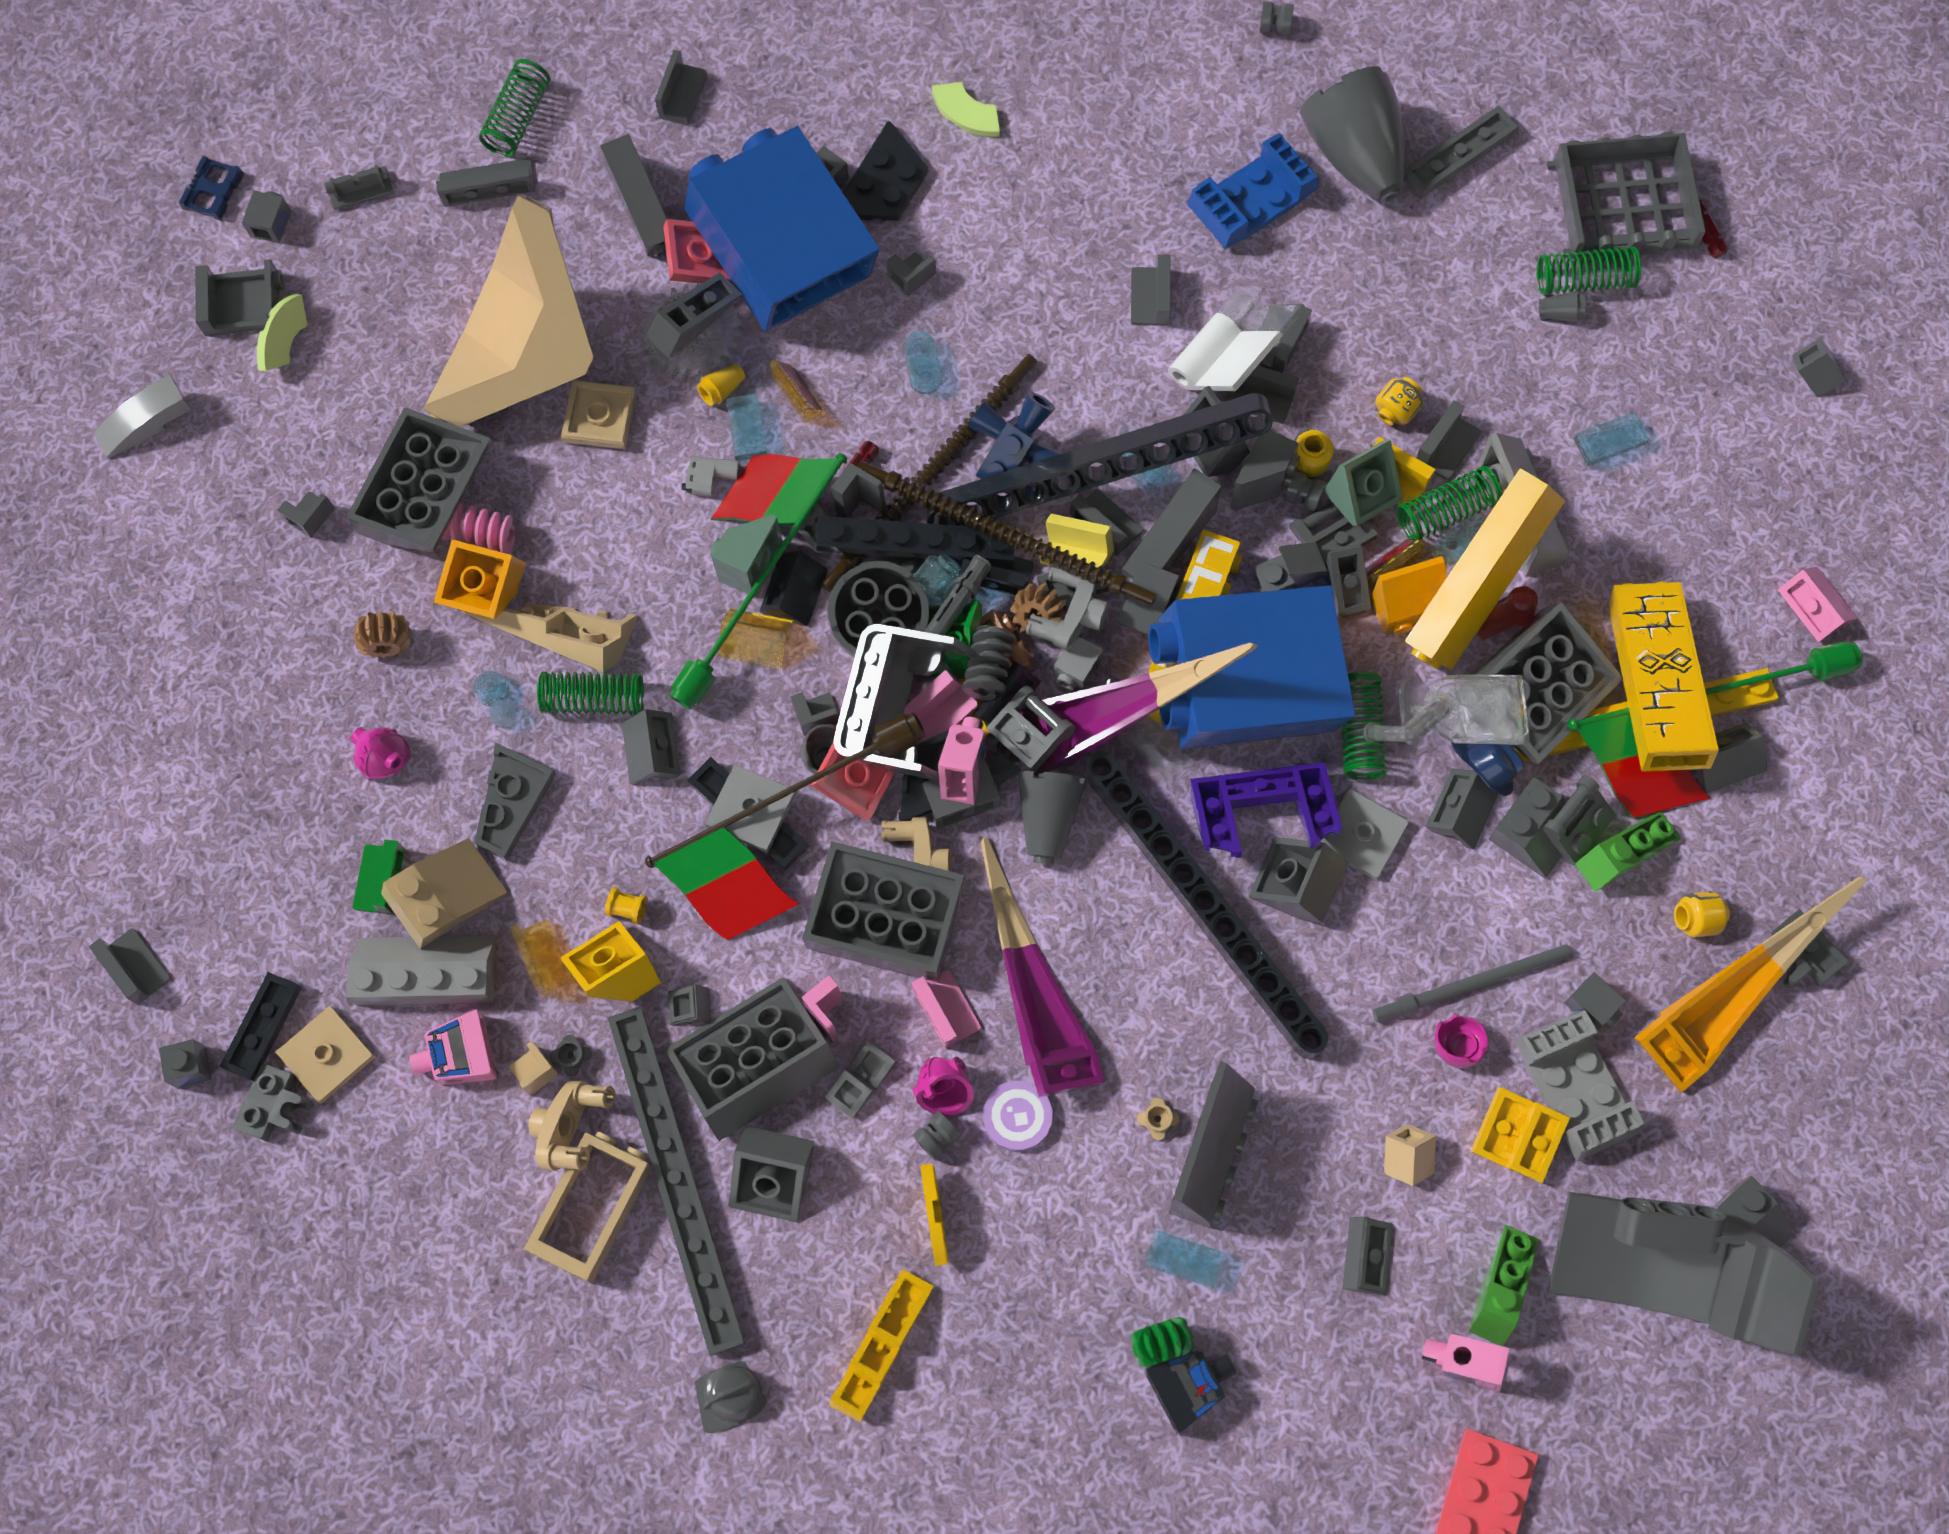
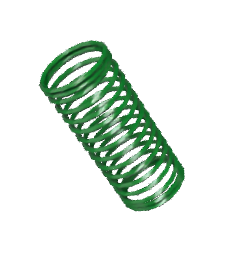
M529 59L515 60L513 68L502 86V91L499 92V96L488 114V119L485 120V124L478 135L482 145L489 151L498 153L497 151L501 150L489 144L482 134L497 147L501 146L491 140L487 134L492 135L499 141L506 142L512 149L504 148L507 151H511L504 152L506 154L502 155L505 157H511L515 154L518 148L517 145L520 144V139L523 138V134L526 132L525 128H528V123L531 122V117L534 116V111L537 110V106L540 103L539 100H542V95L551 81L549 73L540 64ZM526 64L532 66L533 68L540 71L546 77L547 81L542 75H540L536 71L526 67H517V65ZM519 69L527 70L536 74L544 82H539L534 77L522 73ZM517 81L523 82L526 85H530L538 93L532 92L528 88L520 85ZM531 81L538 83L539 87L534 86L533 84L535 83H532ZM515 87H519L524 91L529 92L535 98H530L526 94L518 91ZM511 92L517 93L522 97L527 98L532 104L526 103L522 99L516 97ZM509 98L515 99L518 102L523 103L529 109H524L520 105L512 102ZM507 104H511L516 108L521 109L523 112H525L526 115H522L516 110L511 109ZM503 109L509 110V111H511V112L517 114V115L520 116L523 120H518V119H516L515 117L509 115V114H508L506 111H504ZM501 115H504V116H507V117L513 119L514 121H516L517 123H519L521 126H516V125H514L513 123H511V122L507 121L506 119H504ZM499 121H502V122H505V123L511 125V126L514 127L518 132H514V131L510 130L509 128L503 126ZM495 126L507 130L515 137H510L506 135L505 133L497 129Z
M1630 246L1627 249L1624 247L1620 249L1614 248L1613 250L1608 248L1605 251L1603 249L1599 251L1592 250L1591 252L1587 250L1584 253L1582 251L1577 253L1573 251L1570 254L1565 252L1563 255L1560 252L1556 255L1551 253L1549 256L1541 254L1538 258L1536 269L1539 292L1542 295H1550L1553 291L1555 294H1558L1560 290L1563 294L1567 290L1572 292L1574 289L1578 293L1581 288L1584 292L1588 288L1594 291L1595 287L1598 291L1602 287L1605 290H1608L1609 287L1615 289L1616 286L1619 289L1623 288V286L1635 288L1641 279V258L1635 246ZM1632 252H1633L1634 260H1635V277H1634V282L1632 281V277H1633V269H1632V261H1631V254H1632ZM1558 256H1561L1560 263L1557 259ZM1619 256H1620L1621 264H1622V283H1621V286H1620L1619 281H1618V261H1619ZM1612 257H1613L1614 266H1615V283H1614V286H1613V284H1612V282H1611V261H1612ZM1605 258H1606L1607 268H1608V283H1607V287H1606V285H1605V283H1604V261H1605ZM1598 259H1599L1600 270H1601V282H1600V287L1598 286V283H1597V261H1598ZM1591 260H1592L1593 272H1594L1593 287H1591V284H1590V261H1591ZM1584 261H1585V265H1586V276H1587V281H1586V287H1585V288H1584V285H1583V262H1584ZM1543 262H1545V271H1544V278H1545V280H1546V286H1545V288H1544V286H1543V281H1542V279H1543ZM1576 262L1579 267V288H1577L1575 283ZM1555 263L1557 266L1558 273L1557 291L1556 287L1554 286ZM1562 263H1563V265H1564V271H1565V288H1564V290H1563V287H1562V285H1561ZM1569 263L1571 264V269H1572V288H1571V289H1570V286H1569V284H1568ZM1539 279H1541L1542 289L1540 287Z
M1483 465L1477 468L1476 471L1473 470L1469 474H1464L1463 477H1458L1457 480L1453 479L1450 483H1445L1444 486H1438L1437 489L1434 488L1431 492H1426L1424 495H1419L1418 498H1413L1412 501L1408 500L1398 505L1396 511L1397 518L1408 539H1415L1413 543L1417 540L1422 541L1423 536L1428 538L1430 534H1436V530L1441 532L1443 528L1447 529L1449 524L1454 526L1456 522L1460 523L1462 518L1466 520L1468 516L1473 517L1475 513H1481V509L1485 511L1488 507H1494L1503 495L1502 488L1494 472L1489 467ZM1482 471L1491 479L1496 490L1497 501L1494 499L1489 483L1482 476ZM1471 478L1475 481L1476 489L1471 484ZM1464 481L1469 485L1470 493L1466 489ZM1458 484L1462 487L1464 497L1468 500L1470 508L1473 511L1472 513H1469L1466 501L1461 492L1458 490ZM1452 488L1456 491L1457 498L1462 504L1466 513L1465 517L1462 515L1460 505L1452 493ZM1445 490L1450 495L1451 502L1455 506L1457 514L1460 517L1459 520L1456 518L1453 507L1445 495ZM1477 491L1480 493L1482 500L1485 503V507H1482L1481 500L1479 498ZM1439 494L1443 497L1445 506L1448 508L1450 515L1453 518L1452 523L1449 521L1447 511L1439 499ZM1471 495L1474 497L1476 504L1479 507L1478 511L1475 509V505ZM1432 496L1437 501L1439 510L1442 512L1447 523L1446 526L1443 524L1440 513L1433 503ZM1426 500L1430 503L1431 509L1436 515L1440 529L1436 527L1434 517L1426 505ZM1420 503L1423 505L1425 513L1430 519V522L1434 529L1433 532L1430 530L1427 519L1420 509ZM1413 506L1417 509L1419 517L1424 523L1427 535L1423 532L1420 521L1414 513ZM1408 515L1413 522L1416 533H1414L1413 529L1410 526Z
M542 671L538 677L537 702L539 711L542 714H550L552 711L555 714L559 711L563 714L567 711L570 714L574 711L580 714L583 711L585 714L591 712L593 715L596 712L599 714L606 712L608 715L611 712L615 715L619 712L623 715L628 712L630 715L633 713L636 715L643 709L644 683L640 672L638 674L637 672L633 673L632 682L630 674L628 672L625 674L624 712L621 706L623 696V675L621 672L617 675V684L613 672L610 674L609 684L606 672L602 675V683L599 672L595 674L594 680L593 674L589 672L587 674V682L583 671L579 678L575 671L572 674V681L568 671L565 673V677H563V673L560 671L557 674V680L556 674L553 671L550 674L547 671ZM552 678H553V697H552ZM567 678H568V696H567ZM560 679H561V700H560ZM582 679H583V696H582ZM608 687H609V699H610V709H609V712H608V710H607V702H606L607 696H608ZM616 692H617V703H618L617 711H615V708H614V698H615ZM593 693H594V700H595V706H596L594 711H593V709H592V701H591V700H592V697H593ZM563 694H564V700H565V705H566L564 711H563V709H562V697H563ZM578 694H579V700H580V705H581L579 711H578V709H577V697H578ZM586 694L588 703L587 711H585L584 708V699ZM601 694L603 703L602 711H600L599 708V698ZM630 694H631V708H632V711H630V708H629V697H630ZM556 695H557V703H558V709H557V711H556L555 708H554V705H555L554 699H555V696H556ZM571 695H572V703H573V709H572V711H571L570 708H569V705H570L569 699H570V696H571Z
M1366 671L1348 673L1349 683L1358 680H1376V682L1370 684L1350 685L1351 691L1363 690L1351 693L1352 696H1380L1377 699L1361 698L1353 700V703H1380L1378 706L1354 707V710H1381L1378 713L1355 714V717L1371 718L1378 716L1381 719L1348 721L1347 723L1349 724L1342 726L1341 732L1343 736L1341 739L1343 740L1342 747L1344 748L1342 753L1344 755L1343 762L1345 763L1343 774L1347 778L1354 780L1380 778L1388 772L1385 765L1387 760L1384 758L1386 752L1383 751L1386 748L1385 744H1383L1386 739L1383 737L1385 731L1382 729L1385 726L1382 722L1384 716L1381 715L1384 712L1383 708H1381L1384 704L1381 701L1383 698L1381 694L1383 689L1380 686L1382 684V677L1377 673ZM1375 688L1380 689L1379 691H1367ZM1356 724H1381L1380 727L1349 728V726ZM1357 731H1364V732L1381 731V732H1382L1381 734H1378V735H1376V734H1364V735H1358V736L1349 735L1350 733L1357 732ZM1359 738H1364V739L1380 738V739H1382V740L1379 741V742H1373V741L1360 742V743L1349 742V741H1352V740H1355V739H1359ZM1361 745H1364V746H1367V747H1369V746H1376V745L1383 746V747L1380 748V749H1362V750H1353V749H1350V748H1353V747H1356V746H1361ZM1358 753H1383V755L1381 756H1364L1358 758L1351 756ZM1367 760V761H1364V762L1352 763V762H1355V761ZM1374 760H1382V761H1384V762L1380 763V762H1373V761H1374ZM1360 768L1382 769L1380 771L1367 773L1351 771Z

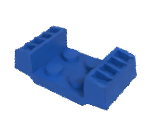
M1278 133L1262 143L1260 157L1218 184L1211 177H1208L1192 189L1187 206L1191 208L1197 218L1202 221L1222 247L1227 249L1239 241L1247 239L1296 207L1303 199L1319 188V177L1283 136Z

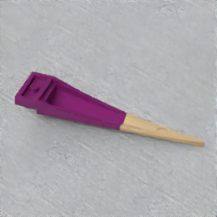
M1247 643L1144 675L1041 700L1062 720H1069L1075 726V731L1068 740L1063 741L1040 768L1034 772V775L1039 776V774H1044V772H1049L1064 764H1071L1255 650L1258 645ZM1028 707L1020 712L1025 719L1046 737L1053 730Z
M984 837L981 841V847L1025 1064L1030 1066L1038 1096L1043 1097L1099 1086L1105 1082L1095 1047L1079 1023L1043 958L1010 890L990 841L987 837Z

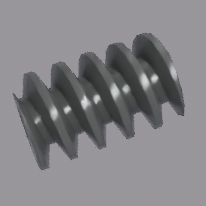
M981 625L975 629L976 632L973 634L974 644L971 648L976 650L975 657L968 658L967 666L969 668L965 672L966 681L963 683L962 690L972 698L992 701L997 698L995 693H1002L1006 689V685L1000 681L1008 679V672L1003 668L1010 667L1011 661L1004 656L1013 654V648L1007 644L1015 643L1016 636L999 627Z

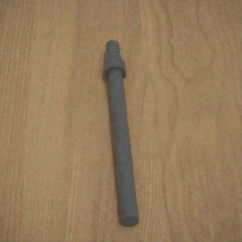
M1565 944L1414 996L1412 993L1397 997L1396 1002L1372 1009L1373 1017L1377 1023L1401 1014L1403 1017L1418 1013L1419 1008L1570 958L1571 951L1568 945Z

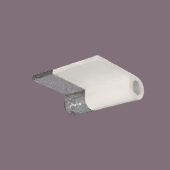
M1240 286L1170 365L1168 373L1175 382L1187 390H1203L1205 387L1210 386L1213 391H1236L1270 350L1277 346L1280 342L1279 340L1305 311L1306 307L1304 304L1264 305L1261 301V295L1256 289L1250 286Z

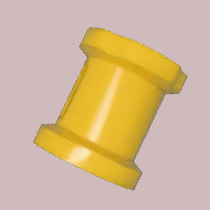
M613 887L606 900L605 914L609 917L618 915L632 919L634 924L639 925L643 920L648 905V896L643 894L639 897L621 892L618 887Z

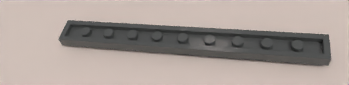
M639 1006L607 1017L710 1356H714L745 1345L643 1009Z

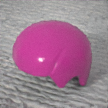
M1455 1014L1444 1022L1440 1021L1437 1024L1434 1045L1438 1056L1447 1065L1456 1068H1467L1477 1064L1486 1056L1489 1038L1485 1027L1474 1018ZM1461 1037L1456 1048L1453 1049L1454 1040Z

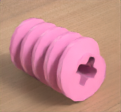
M460 502L442 538L444 540L453 539L510 554L516 535L513 517L507 515L502 523L500 512H494L491 519H488L489 512L485 508L476 516L477 509L474 505H470L465 513L464 503Z

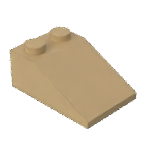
M469 838L412 864L383 882L381 891L384 899L420 949L508 893Z

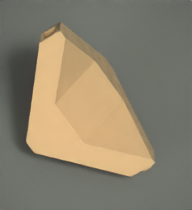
M522 193L517 196L492 268L467 325L423 409L430 413L429 416L459 427L586 375L594 357L554 228L552 208Z

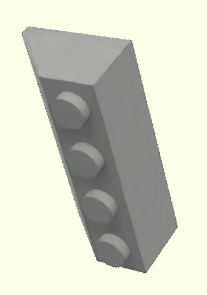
M1499 433L1490 435L1479 464L1480 466L1489 467L1494 472L1503 493L1520 468L1543 481L1541 477H1537L1533 468V455L1528 448L1525 449L1521 438ZM1483 472L1492 489L1494 499L1497 501L1495 487L1488 475ZM1557 514L1521 566L1525 576L1562 566L1566 560L1570 546L1567 537L1559 531Z
M440 936L422 949L417 946L412 937L359 938L348 963L346 998L356 1006L494 1003L497 936Z

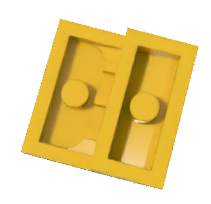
M1498 1087L1471 1152L1518 1174L1543 1183L1570 1117L1540 1103L1532 1102L1507 1089Z

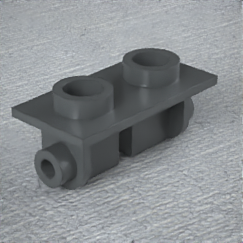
M374 165V168L357 172L356 175L351 176L349 174L335 179L331 177L329 182L324 183L334 210L394 193L387 166L379 167Z

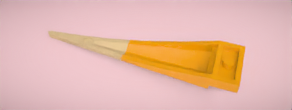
M1863 876L1857 877L1661 1011L1659 1013L1660 1017L1634 1037L1677 1090L1682 1093L1711 1068L1727 1044L1775 983L1828 922L1866 883L1867 878Z

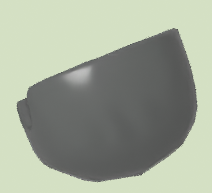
M817 725L807 732L801 745V759L804 766L813 774L818 772L834 742L835 725Z

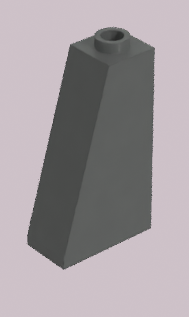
M627 134L600 145L603 164L646 255L649 256L654 253L655 257L667 254L664 235V224L667 218L630 135Z
M1196 468L1192 470L1122 568V574L1127 576V581L1133 583L1142 562L1168 572L1216 514L1221 485Z

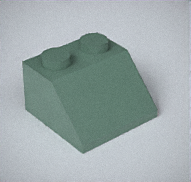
M768 515L726 529L723 537L715 540L710 556L719 582L746 594L750 592L783 542L776 516Z

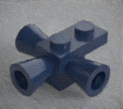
M1027 392L1020 415L1006 422L984 401L971 418L968 428L996 439L975 476L983 479L1020 467L1026 460L1029 463L1062 454L1038 443L1044 434L1038 428L1054 412L1055 406L1043 396L1034 392Z

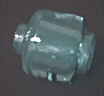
M940 554L939 556L930 555L914 573L913 577L918 581L924 593H926L928 604H931L932 601L943 603L954 588L953 582L955 579L961 577V568L953 559L945 554Z

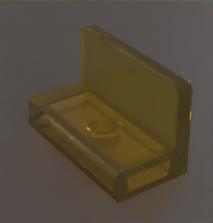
M730 608L722 619L720 635L737 609ZM744 611L719 649L718 655L723 658L780 669L784 664L786 642L792 633L793 621Z
M548 919L523 930L517 924L510 927L533 985L542 996L574 982L570 971L560 959L563 954Z

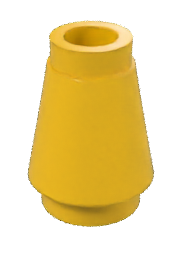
M734 363L731 366L702 377L701 382L697 384V390L701 398L708 405L721 404L745 380V373L738 364Z

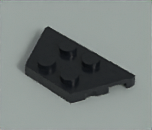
M887 121L842 193L860 220L880 218L885 221H899L927 176L928 167L894 124Z
M949 730L922 741L915 746L918 752L917 764H922L939 773L938 763ZM985 740V762H987L995 785L1018 776V772L1021 771L1019 767L999 752L989 741ZM904 774L901 783L902 801L901 812H899L898 817L899 821H911L912 818L922 817L932 812L923 788V783L931 779Z

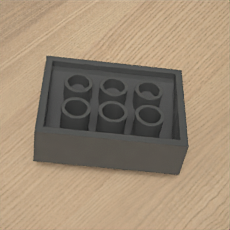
M404 407L350 508L346 519L358 534L387 545L435 552L492 442L491 438Z
M1559 602L1540 610L1455 693L1480 722L1498 736L1507 740L1534 764H1539L1571 732L1568 728V721L1571 718H1574L1576 721L1584 719L1623 680V677L1564 604Z
M831 841L802 940L806 948L918 978L924 976L926 980L939 983L965 876Z
M784 977L665 1049L718 1141L726 1138L840 1067L827 1042Z
M1220 1061L1213 1077L1168 1214L1208 1228L1212 1220L1219 1222L1226 1201L1219 1198L1223 1186L1231 1187L1237 1168L1231 1166L1234 1152L1242 1153L1248 1134L1241 1131L1245 1119L1252 1121L1258 1104V1100L1252 1098L1255 1088L1225 1062Z

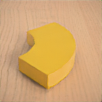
M933 1163L920 1165L935 1266L948 1265L949 1258L935 1166H933Z

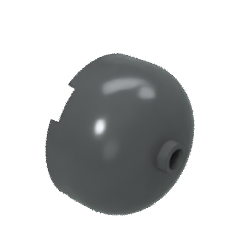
M871 561L862 563L849 570L838 580L830 595L827 617L830 631L835 641L846 653L855 658L861 634L868 626L881 624L923 632L928 623L929 606L926 593H924L918 581L912 576V573L894 563ZM872 612H877L881 615L879 623H872V619L869 616Z

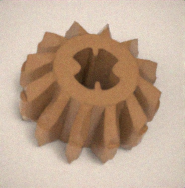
M1047 582L1039 587L1032 583L1015 595V602L1011 605L1010 611L1016 614L1013 617L1012 623H1020L1022 626L1020 634L1026 632L1032 614L1057 622L1065 619L1067 611L1063 607L1066 605V600L1056 597L1058 589L1050 592ZM1030 635L1032 640L1038 638L1036 636Z
M382 611L379 613L369 612L367 616L358 618L355 630L353 631L356 648L359 649L360 654L370 655L371 658L382 657L385 659L389 656L397 657L398 654L407 652V648L410 646V639H412L411 628H409V622L406 621L405 616L396 615L393 611L389 613H383Z

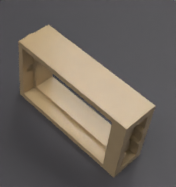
M585 1132L578 1148L586 1147L589 1154L592 1148H595L635 1168L586 1264L543 1243L581 1170L566 1168L524 1247V1250L591 1284H593L653 1168L645 1162L648 1157L647 1155L631 1147H628L626 1152L614 1147L616 1140L601 1132H597L595 1137Z

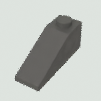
M719 272L658 311L646 337L670 358L691 344L739 300L742 293Z

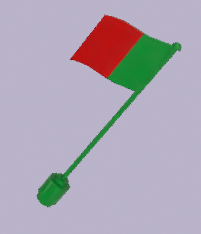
M778 454L753 456L710 520L750 522L768 515H774L778 518L779 525L794 526L705 660L697 658L695 662L691 660L686 662L671 685L673 690L669 696L674 701L689 710H692L695 704H700L716 679L711 674L714 668L709 664L843 463L847 464L846 455L837 454L836 458L803 459Z
M1841 641L1813 648L1810 651V656L1807 658V664L1707 688L1705 692L1706 695L1804 671H1809L1812 676H1815L1820 681L1852 674L1855 669L1861 667L1862 654L1856 643ZM1629 708L1577 721L1571 718L1568 721V728L1571 731H1578L1596 756L1615 797L1632 818L1710 799L1697 783L1690 770L1641 771Z

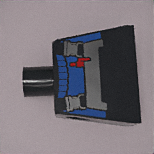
M1201 1350L1144 1369V1373L1176 1434L1184 1431L1226 1396L1219 1383L1237 1374L1227 1354L1208 1363Z

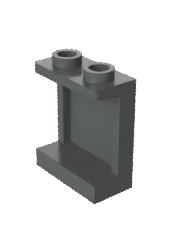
M271 259L264 260V269L213 274L208 265L195 266L196 323L203 334L209 336L264 330L269 319V312L277 303L283 300L281 297L279 298V289H284L282 271L276 269Z

